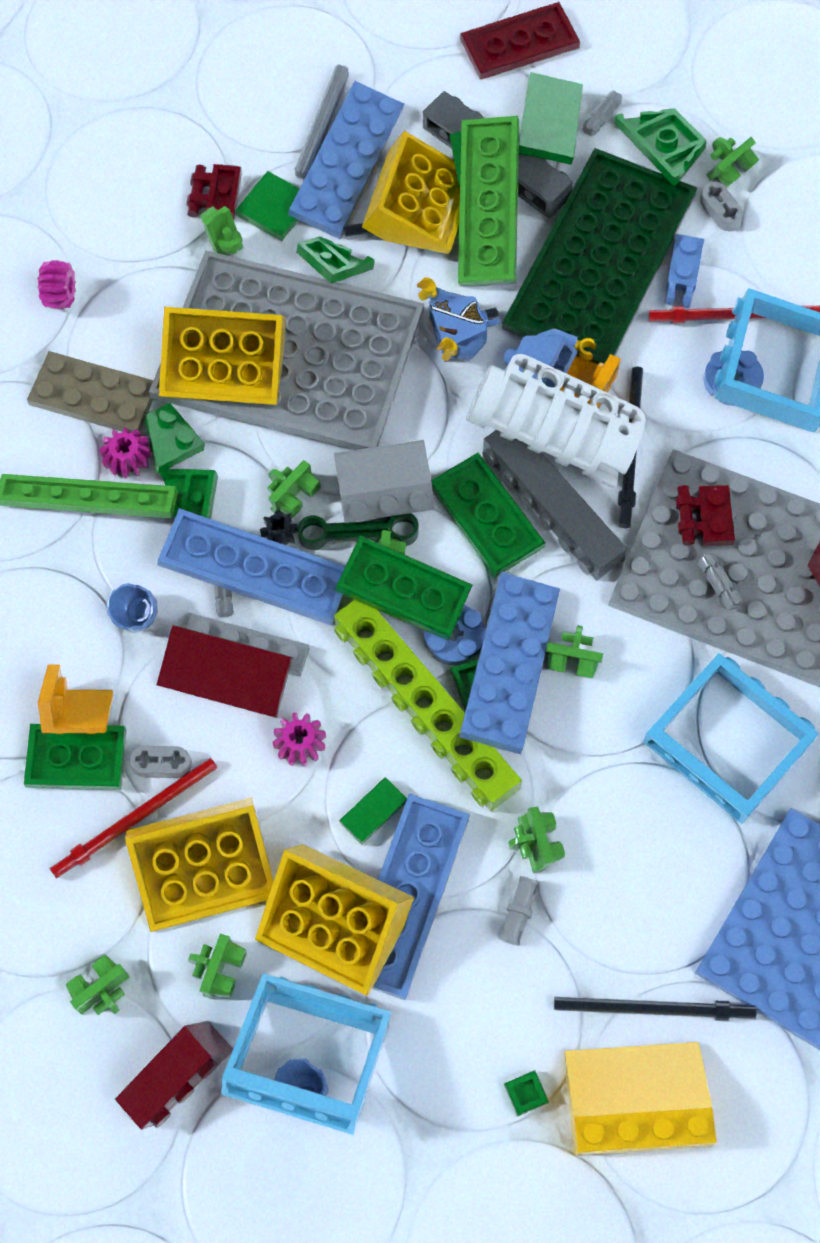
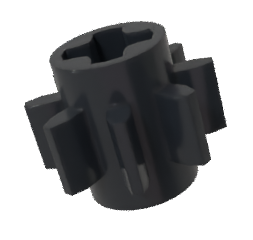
M276 510L275 514L269 518L264 516L263 519L266 527L260 528L261 537H267L269 540L284 545L295 543L293 534L298 532V526L295 523L291 524L292 516L290 513L285 516L279 514L278 510Z

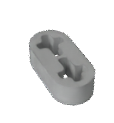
M719 182L706 184L701 194V204L722 230L734 231L738 229L743 218L741 206L723 184Z
M140 746L130 756V765L138 776L145 778H181L189 773L192 766L187 750L178 746ZM144 755H148L151 761H158V763H148L147 768H142L138 761L143 760ZM178 755L185 762L179 764L178 769H174L171 763H164V761H174L175 756Z

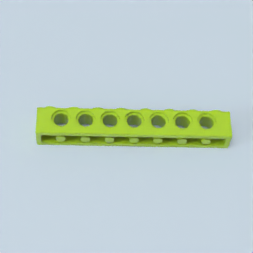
M354 600L334 615L335 627L333 630L343 643L347 641L354 648L352 652L362 666L367 664L373 671L372 677L382 689L387 687L393 695L391 699L395 706L401 712L404 710L408 712L413 718L411 724L420 735L426 734L432 741L430 744L436 755L440 759L445 757L452 765L450 769L456 779L461 783L466 781L473 790L471 795L479 806L483 807L486 805L492 812L521 789L522 779L495 747L459 737L465 712L377 609ZM363 630L373 632L370 638L364 639L358 636ZM381 653H389L393 656L389 661H380L377 658ZM402 675H407L412 678V681L409 684L403 685L399 684L396 679ZM421 698H426L432 704L427 708H421L416 705V702ZM445 721L450 723L452 728L442 732L435 726L437 723ZM460 745H467L472 749V752L468 755H460L455 749ZM484 768L488 769L492 776L489 779L483 780L478 778L475 772Z

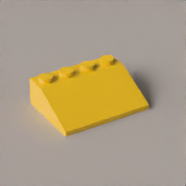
M404 130L388 151L362 228L387 242L448 254L452 249L458 230L460 214V187L458 185L454 160Z
M164 307L159 396L277 405L285 345L286 317L276 314Z
M252 797L126 831L125 842L150 932L268 900L274 880Z
M304 844L284 849L254 940L367 996L370 994L405 926L414 897Z
M699 1042L564 1051L574 1156L711 1147L717 1143L713 1108Z

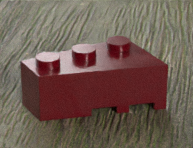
M209 1021L186 1025L115 1098V1101L140 1130L152 1126L158 1128L171 1116L170 1110L178 1103L181 1104L195 1091L194 1088L232 1053L233 1048Z

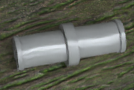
M524 876L519 878L520 881L513 902L508 903L506 910L509 913L502 934L499 937L502 941L516 946L520 945V939L527 918L531 919L533 911L531 907L540 885L538 881Z

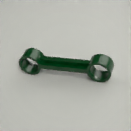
M412 513L392 516L389 521L326 523L323 518L310 515L299 522L297 530L301 545L309 550H318L324 547L327 541L358 540L360 535L368 539H381L382 530L391 531L392 539L406 542V546H409L418 538L419 524L417 518ZM399 522H408L414 527V531L408 536H399L392 529ZM309 526H319L324 530V534L316 540H309L303 536V531Z

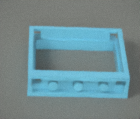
M748 288L742 298H737L732 310V314L736 316L735 320L730 322L726 332V338H729V343L724 346L719 361L723 362L722 370H718L714 379L715 385H717L714 399L815 433L820 426V359L809 405L736 381L734 378L751 313L820 336V312Z
M718 653L646 733L643 743L739 823L743 824L811 746L819 733L808 719L798 717L792 712L789 705L782 698L774 697L767 692L761 681L755 677H749L741 671L740 666L735 660L730 657L725 658ZM715 673H718L800 740L749 800L745 799L664 732Z
M263 973L222 1076L221 1095L354 1135L388 1031L391 1011L377 1008L376 1004L367 1005L354 1001L346 995L327 993L313 985H301L288 981L282 976L277 978ZM267 1002L374 1033L352 1104L242 1071Z

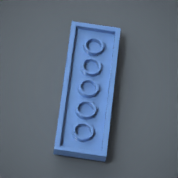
M354 81L289 209L288 216L294 217L339 239L403 110L404 103Z
M180 508L157 560V565L331 626L343 594L335 591V587L345 568L344 565Z
M501 572L459 734L460 738L521 754L560 588Z
M412 794L408 795L378 880L413 896L414 900L405 926L372 989L406 1001L470 814Z

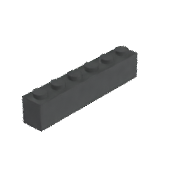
M444 90L423 110V129L452 149L449 134L462 131V120L482 119L484 117L478 111H473L463 104L458 97L452 96ZM519 153L518 197L550 219L566 203L572 191L573 181L566 173L558 171L548 164L545 159Z
M498 430L485 437L482 454L486 462L492 467L496 466L501 472V477L505 484L517 490L523 504L528 509H533L539 515L542 526L546 530L554 532L558 537L560 546L565 552H571L575 556L580 569L586 575L590 574L597 581L624 561L627 547L542 452L538 454L527 449L528 444L516 438L513 441L507 440L500 436V431Z

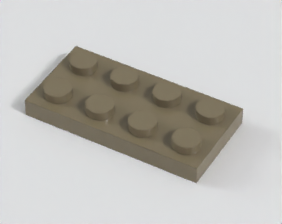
M48 351L27 401L30 406L122 432L124 426H126L131 433L136 428L138 431H141L146 414H148L153 398H150L149 390L153 380Z

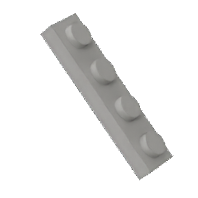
M192 613L186 627L194 631L291 656L293 660L289 674L301 677L310 650L308 644Z

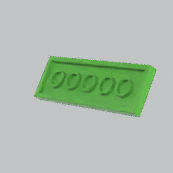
M518 116L462 120L458 283L460 286L516 283L519 164Z

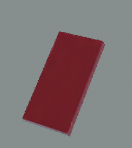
M560 2L460 33V40L480 80L580 48V40Z
M172 625L156 685L277 718L293 657Z

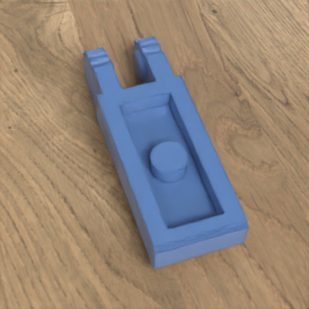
M676 234L666 285L668 291L665 304L672 305L676 289L686 291L682 303L685 308H690L692 294L696 288L704 243L703 238Z

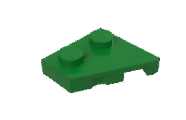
M321 236L300 242L297 245L296 253L331 284L373 270L375 263L372 257L367 256L364 260L351 255L352 249L343 245H337Z
M171 403L146 414L145 424L147 433L150 435L149 443L151 452L154 455V468L157 474L204 451L205 442Z
M167 469L160 473L165 486H176L178 495L174 509L175 518L180 508L211 519L218 481V474L215 470Z

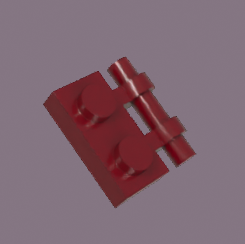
M214 164L212 173H206L204 165H196L195 172L191 174L190 179L191 193L188 194L186 201L188 207L187 215L196 218L198 217L199 209L205 207L206 210L211 207L220 210L226 206L230 210L233 220H235V210L237 208L242 178L241 166ZM209 186V194H202L203 188Z
M729 485L699 486L697 490L698 497L690 495L689 486H679L677 488L678 497H676L675 502L676 509L680 512L678 533L682 535L683 545H693L695 543L694 535H702L703 546L733 545L735 535ZM699 510L700 522L692 520V511Z

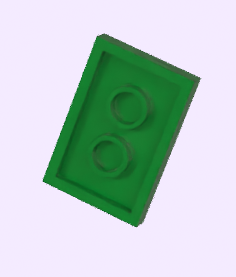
M30 724L23 785L26 788L121 790L126 727L108 725L105 733L55 734L42 733L41 724Z

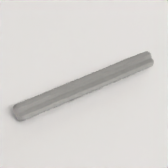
M337 64L333 70L296 164L295 176L297 178L305 179L321 148L349 76V68L347 66Z

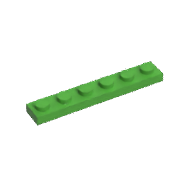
M2 474L0 478V506L173 518L178 495L176 486Z

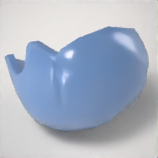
M126 583L112 591L107 600V613L116 626L130 631H142L151 626L157 616V600L152 592L145 587Z
M304 1058L289 1060L278 1069L274 1077L275 1081L327 1096L329 1091L323 1071L314 1067Z

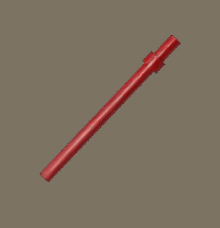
M820 305L802 306L820 312ZM672 306L671 309L649 310L648 318L649 322L671 321L672 324H684L685 321L735 319L736 315L732 314L733 308L685 309L684 306ZM754 313L750 315V319L765 318Z
M209 758L84 845L80 843L69 850L71 854L49 868L55 878H59L76 865L82 866L91 860L90 856L216 770V764Z

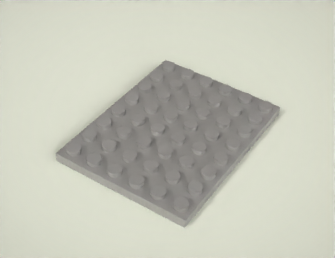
M205 250L183 308L276 314L286 317L285 345L277 405L160 397L161 363L149 390L150 398L354 450L378 447L424 311V303L338 282L331 284L326 279Z
M672 449L608 606L820 687V586L807 566L820 541V503ZM729 485L735 535L733 545L703 546L702 535H694L695 543L693 545H683L682 535L678 533L680 512L676 509L675 502L676 497H678L677 488L679 486H689L690 495L698 497L697 490L699 486ZM699 510L692 511V520L695 522H700ZM708 553L714 554L719 562L717 566L723 568L734 586L732 589L737 590L742 598L741 604L731 610L725 608L721 601L723 599L722 596L719 597L706 578L707 572L703 573L698 565L699 559Z

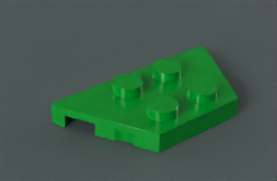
M675 108L662 109L657 112L642 111L640 112V117L624 119L623 113L615 115V125L673 186L679 183L706 149V139Z

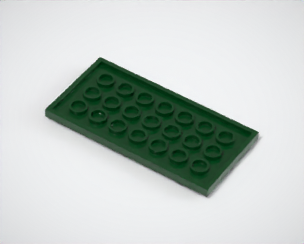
M594 148L502 322V328L522 337L527 335L536 336L550 329H558L576 336L578 341L591 338L596 343V349L586 347L583 350L593 354V359L589 360L590 362L598 365L600 362L605 364L610 354L616 356L696 195L698 187L682 181L673 186L659 172Z

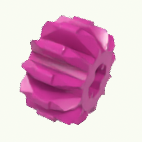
M50 260L43 262L39 268L37 288L39 289V299L44 307L64 309L70 308L74 302L76 281L74 278L75 272L72 270L70 263Z
M124 426L122 433H118L113 429V437H104V446L100 447L104 467L106 469L110 468L111 474L114 476L121 472L122 476L127 479L129 472L132 471L139 476L140 471L138 468H147V459L151 458L152 455L148 447V439L145 436L141 437V433L137 428L131 433L126 426Z
M295 712L292 714L291 722L282 718L280 722L283 728H275L273 731L274 736L277 737L272 742L274 749H280L278 752L279 759L282 760L288 757L290 766H294L297 759H300L301 765L306 767L308 757L317 761L319 757L316 751H325L326 746L322 740L326 738V732L319 730L321 727L319 720L310 722L311 717L308 713L303 716L302 720L298 719V715ZM303 736V743L296 744V737Z

